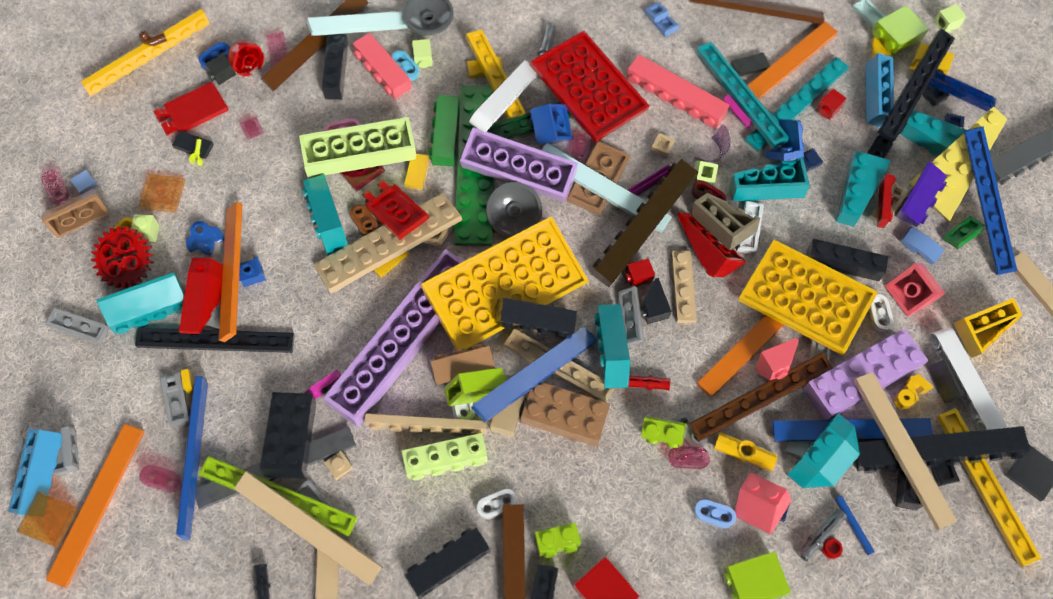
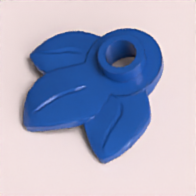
M197 221L190 227L191 234L186 239V247L190 253L199 249L203 254L211 256L214 251V242H222L225 238L217 227H209L205 222ZM198 227L203 228V231L201 233L196 232V229Z

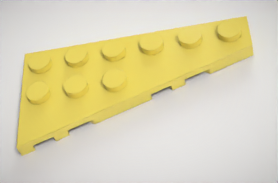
M992 107L968 130L984 126L990 151L1007 118L995 107ZM964 134L931 162L947 175L944 180L947 184L942 192H937L935 197L938 200L933 208L948 222L951 220L974 179ZM920 172L912 181L909 182V185L912 188L916 184L922 172Z

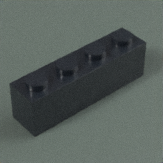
M347 33L328 34L322 81L325 99L343 100L349 43Z
M814 238L808 246L806 256L840 273L878 282L886 274L888 256Z
M501 298L497 300L494 323H499L502 328L517 326L520 331L530 332L531 329L537 330L538 334L549 335V332L556 333V337L567 338V335L574 334L577 311Z
M477 527L473 530L471 528L466 529L460 534L461 538L455 542L454 540L448 541L442 546L443 550L438 553L435 551L424 558L426 561L420 565L416 563L406 570L408 573L404 576L418 599L423 598L490 553V547Z

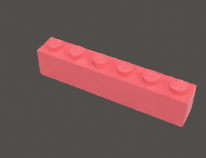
M638 55L628 68L626 79L632 84L641 86L645 91L657 95L661 100L673 104L675 108L687 112L691 117L703 121L709 127L716 129L727 114L730 106L728 103L641 55Z

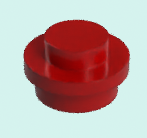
M828 538L821 548L823 555L828 559H837L843 552L842 544L835 538Z

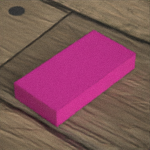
M729 95L723 98L724 102L730 105L729 108L744 126L750 128L753 125L751 120Z

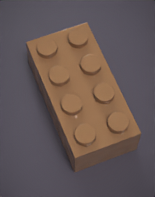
M541 382L529 392L521 415V423L597 447L610 403Z

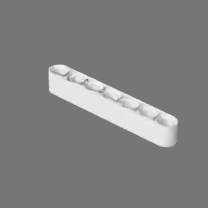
M525 60L476 110L469 123L483 133L487 132L536 78L537 73L531 68L528 61Z
M948 327L931 333L929 335L930 342L940 361L948 359L965 394L960 398L978 431L1007 428L954 330Z

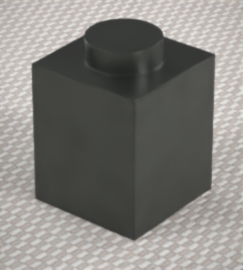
M224 54L205 64L208 70L206 72L207 76L212 82L215 80L218 85L237 75Z

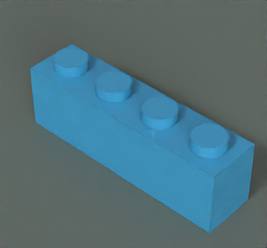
M877 53L866 63V123L881 127L894 105L893 57Z
M28 429L8 512L18 515L43 516V512L47 507L48 491L52 486L53 471L57 466L58 451L62 445V433Z

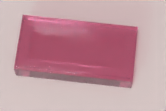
M284 32L266 35L272 66H275L288 54Z

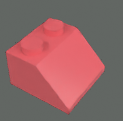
M915 263L885 285L907 317L932 304L946 294L923 263Z
M750 472L739 491L735 509L736 518L771 535L792 501L788 490Z

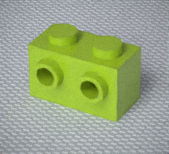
M646 416L643 422L641 438L646 439L647 443L658 444L659 441L665 442L668 447L678 448V445L682 446L684 443L687 423Z
M576 522L536 531L534 535L539 557H554L558 552L565 551V553L575 552L581 545Z

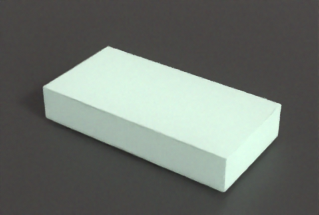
M860 0L852 6V9L872 28H874L877 21L886 17L869 0Z

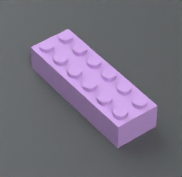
M474 127L460 159L463 168L506 183H523L530 186L538 194L564 203L567 200L578 170V163L489 132L483 133Z
M904 328L811 380L803 388V391L823 420H830L837 413L841 414L864 401L854 383L856 378L873 372L882 389H885L920 369L928 359Z

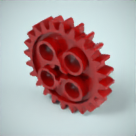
M117 226L116 229L109 228L110 233L103 232L105 238L98 237L97 239L100 244H94L97 251H91L92 254L96 255V258L91 259V261L97 263L93 266V269H99L96 275L103 276L101 281H108V286L114 285L115 288H121V286L122 288H128L129 286H136V283H142L141 277H148L145 271H152L148 264L154 263L152 260H149V257L154 256L153 253H149V250L153 247L146 245L149 239H142L144 234L138 233L137 229H131L130 227L123 228ZM129 241L130 247L127 249L126 244ZM112 248L113 253L110 256L109 251ZM134 259L136 260V266H135V267L133 266V260H134ZM117 265H118V267H119V272H118V274L116 273V267H117Z

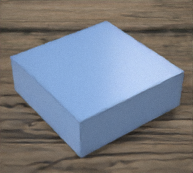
M87 170L70 179L81 195L98 186Z

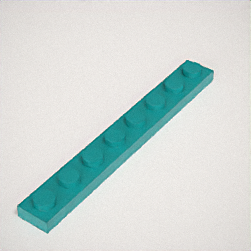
M712 41L697 47L696 53L751 120L772 149L787 143L789 136Z
M836 56L772 114V117L778 124L779 119L794 120L847 72L850 66ZM757 128L745 139V142L757 152L768 144Z

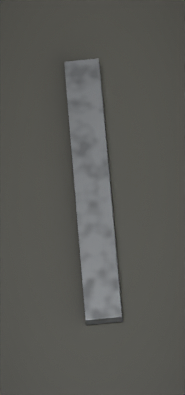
M344 428L310 442L308 466L332 457L340 451L344 452L356 447L350 428ZM260 463L243 469L269 481L278 479L264 477L260 470ZM210 482L196 488L195 498L198 508L202 510L240 493L216 482Z

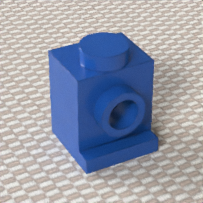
M258 256L254 257L253 260L240 263L239 281H241L244 287L266 280Z

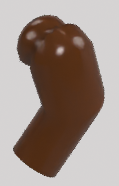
M147 31L139 33L140 41L149 46H157L167 42L164 33L154 37L149 36Z

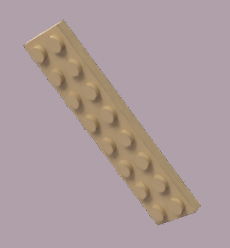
M441 193L419 205L428 214L429 219L401 240L395 237L383 225L316 262L313 266L332 294L462 221L461 215L446 195Z

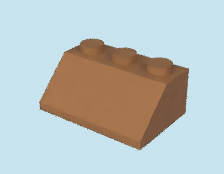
M95 188L86 191L80 196L71 198L56 207H51L42 213L41 219L50 231L59 238L110 214L102 196Z
M484 343L472 346L473 350L465 352V348L453 351L454 355L446 357L445 353L433 356L434 360L430 361L436 385L450 382L460 373L495 369L490 346L485 347Z

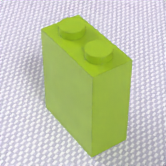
M906 5L877 21L871 33L876 39H880L885 44V48L891 51V54L894 56L921 41L930 28Z
M495 368L458 374L444 387L448 406L479 401L507 381L503 369Z
M775 551L724 569V581L727 586L730 585L733 592L731 599H778L792 593Z

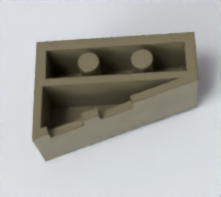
M706 193L694 201L692 216L729 250L736 247L758 230L760 217H752L744 213V210L741 208L735 209L729 206L728 202L714 195Z

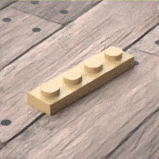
M672 251L677 323H696L691 251Z

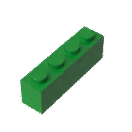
M438 95L437 102H434L433 111L436 113V117H432L434 132H431L430 137L433 148H429V159H432L433 166H455L460 109L459 96Z

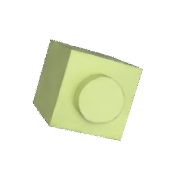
M955 4L939 11L934 22L939 29L943 28L949 32L960 27L966 15Z
M430 39L412 41L414 60L418 67L427 68L428 66H433Z
M696 160L694 169L699 173L694 179L715 183L718 164Z
M134 214L131 229H137L138 233H143L142 239H149L148 242H156L160 225L153 215Z

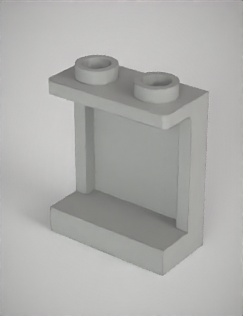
M69 426L60 428L62 445L58 451L57 466L52 476L80 470L76 431ZM24 437L19 438V445L17 446L20 460L26 441Z

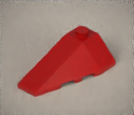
M678 212L677 216L701 265L706 269V273L709 276L724 278L746 263L734 249L729 250L720 244L719 240L710 232H705L707 229L692 215Z
M192 257L186 281L179 327L180 333L200 334L212 317L211 313L215 307L221 304L223 264L212 258Z

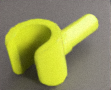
M197 139L195 151L190 155L189 160L194 164V161L197 159V164L201 166L203 163V159L199 156L201 140Z

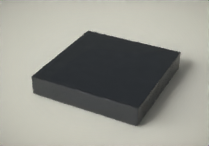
M1029 445L1030 451L1023 458L1016 459L1005 476L1041 502L1053 487V461Z

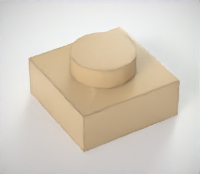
M659 133L651 150L668 157L675 144V139Z
M448 229L427 239L424 243L442 248L449 234Z
M342 451L324 462L336 480L353 469Z

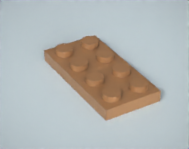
M598 141L585 166L617 184L631 155ZM575 183L567 198V202L599 216L608 202L607 199L601 198L598 194H594L578 183Z

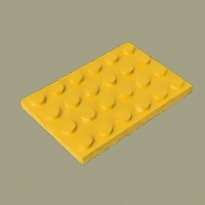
M773 240L738 301L844 356L878 291Z

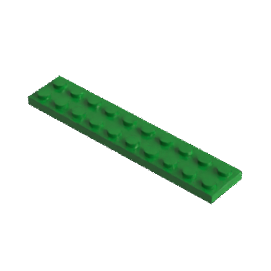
M461 85L456 210L461 215L462 221L455 224V246H492L493 227L487 217V203L493 193L494 178L463 168L460 163L470 132L473 127L476 128L469 121L476 110L494 93L491 86Z

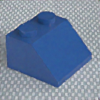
M546 104L530 109L531 121L535 130L534 136L538 145L573 140L565 105Z

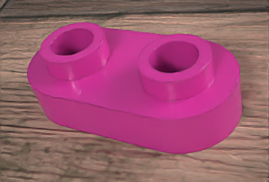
M335 370L304 393L313 394L316 400L324 394L323 390L328 386L332 388L341 377V373Z

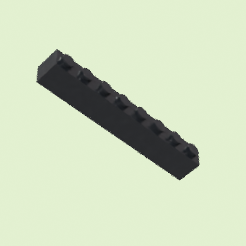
M1024 426L910 437L927 467H937L939 463L957 465L961 463L960 461L978 463L982 461L981 459L999 461L1003 457L1020 459L1030 451ZM886 440L858 442L860 452L856 459L858 471L874 473L877 472V469L895 471L898 469L897 467H901Z

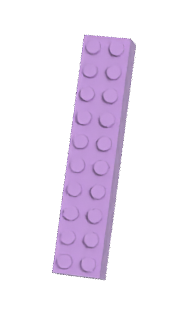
M446 249L323 397L328 407L356 427L360 426L365 419V414H369L441 324L420 285L464 262Z

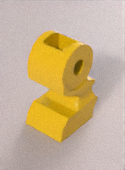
M919 373L911 376L906 380L901 391L894 397V405L901 410L909 409L919 399L916 391L918 394H925L934 387Z

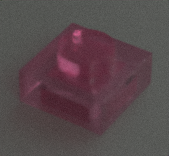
M257 117L240 123L247 140L264 134Z

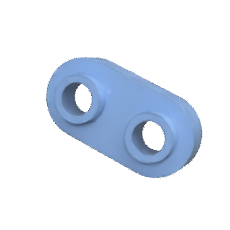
M701 500L694 508V514L698 520L720 528H730L736 521V514L732 508L710 500ZM702 508L707 509V515L701 513ZM721 515H726L728 521H722Z

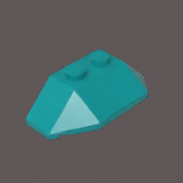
M837 413L789 471L787 476L802 488L834 486L860 455L855 426Z

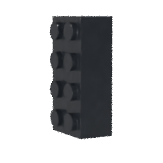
M272 392L260 463V470L264 477L306 479L316 411V401L313 394Z

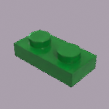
M969 216L944 234L943 240L959 249L983 232L985 225Z

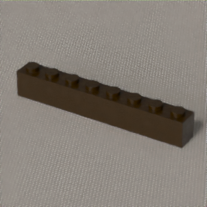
M683 159L677 164L674 162L667 170L670 174L667 177L663 175L657 183L659 188L657 190L652 189L646 197L649 199L646 204L642 202L637 208V216L635 218L631 216L626 222V230L624 232L620 230L615 236V244L613 246L609 244L604 250V258L602 260L598 258L593 264L594 271L591 275L607 287L613 284L699 173Z

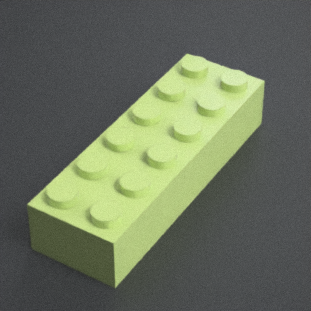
M409 117L299 135L307 178L416 159Z

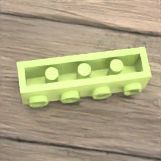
M482 433L402 450L406 475L408 479L412 478V480L423 479L424 475L428 474L438 476L444 474L445 470L450 469L452 471H460L464 469V466L468 465L477 467L488 461Z

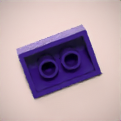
M928 162L898 213L897 218L916 228L920 223L924 224L928 217L926 211L929 207H934L938 200L935 197L937 192H942L947 184L944 181L947 175L933 163Z

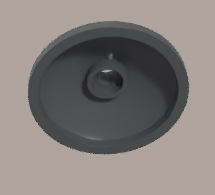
M407 0L402 9V17L405 25L411 31L428 36L446 30L453 21L454 10L449 0Z
M520 182L505 183L491 194L487 203V217L496 232L510 238L540 222L542 203L538 194L530 186ZM513 206L518 208L517 213L511 212Z

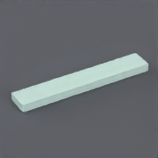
M402 11L307 18V25L312 36L408 28L403 21Z

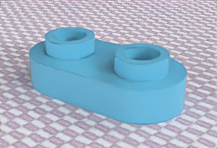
M396 51L392 54V59L407 74L410 81L419 77L418 65L406 52Z

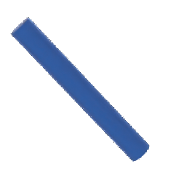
M839 496L835 501L839 508L847 515L846 520L867 556L874 553L873 547L843 496Z

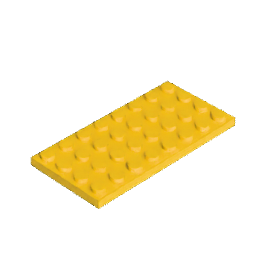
M551 216L423 282L420 286L456 350L463 348L467 350L505 329L500 327L499 323H494L498 299L508 298L548 305L585 285L589 280Z

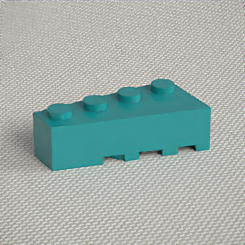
M913 110L900 135L920 147H925L934 156H939L964 134L963 132L967 129Z
M855 151L849 162L836 222L852 227L855 226L892 160Z
M801 157L791 161H781L780 164L776 165L768 164L761 169L753 168L734 173L730 184L732 201L805 198L810 183L804 159Z
M325 174L303 180L305 188L302 191L305 200L309 199L306 204L309 212H313L310 215L312 223L318 226L314 228L318 239L322 238L327 255L329 256L347 246L348 243Z
M621 304L598 305L597 313H594V325H598L596 327V338H599L598 352L601 353L600 366L603 372L604 389L628 388L630 355Z

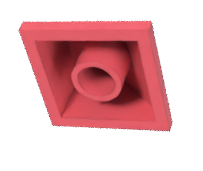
M794 338L762 351L756 366L757 373L768 380L785 377L791 366L798 339Z

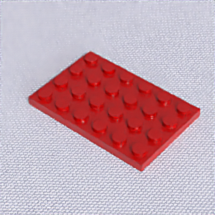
M585 31L578 33L530 61L531 68L559 101L566 106L570 114L595 143L644 113L650 107Z

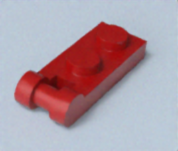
M892 174L886 175L879 185L877 227L885 228L893 218L891 206L894 201V195L891 194L896 178Z

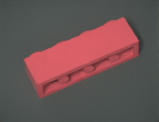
M371 33L353 42L355 58L363 62L367 72L371 71L373 78L377 83L383 85L387 95H391L396 99L412 89L410 78Z

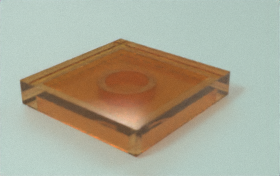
M148 174L139 207L141 209L177 213L186 180L178 177Z
M37 492L16 532L58 548L79 508Z

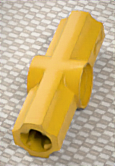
M719 432L713 448L736 458L741 463H750L770 472L773 471L778 454L755 446L751 441H742ZM741 448H746L750 455H744Z

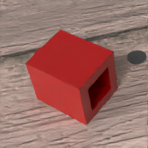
M832 88L819 102L816 111L822 117L831 120L842 109L847 98Z
M649 258L627 264L624 277L631 287H638L652 283L655 278V272Z

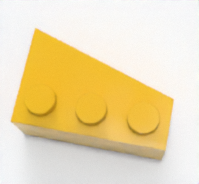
M1011 298L953 324L969 356L972 358L986 351V348L995 342L1004 331H1007L1023 314L1015 299Z

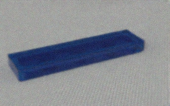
M936 70L929 82V85L988 112L992 107H995L996 97Z

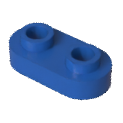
M219 42L203 52L198 59L201 67L207 70L205 64L220 56L222 52H224L223 54L228 59L229 44Z

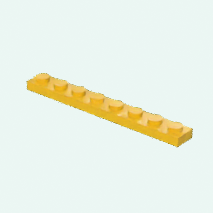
M200 9L163 31L162 33H164L167 42L157 46L142 44L81 81L83 87L90 96L98 93L102 88L116 82L117 79L125 74H129L140 65H144L153 57L159 56L163 51L175 46L181 40L190 37L191 34L209 24L205 12Z
M957 408L936 417L945 434L969 432ZM981 459L982 461L978 463L961 461L1019 567H1024L1042 559L986 459Z

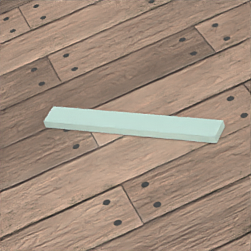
M546 143L541 150L578 163L574 182L587 188L594 194H598L601 198L607 199L608 202L631 216L636 217L638 214L636 212L637 208L642 202L644 204L647 203L552 145ZM666 214L655 230L662 233L672 216Z

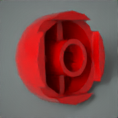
M239 40L228 51V61L238 75L244 77L251 76V71L256 68L260 70L264 64V53L252 41Z

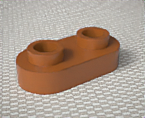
M358 204L351 208V220L363 236L378 229L376 220L367 210L366 206Z

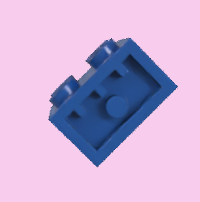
M779 119V125L789 136V140L787 143L772 150L765 151L766 158L787 161L804 157L805 147L802 140L803 126L801 121Z

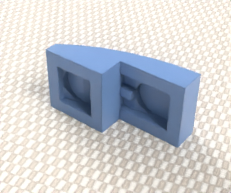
M659 2L644 9L649 20L664 37L679 30V24L668 16V10Z
M910 227L900 240L912 253L918 252L929 264L936 263L944 251L934 240L913 227Z

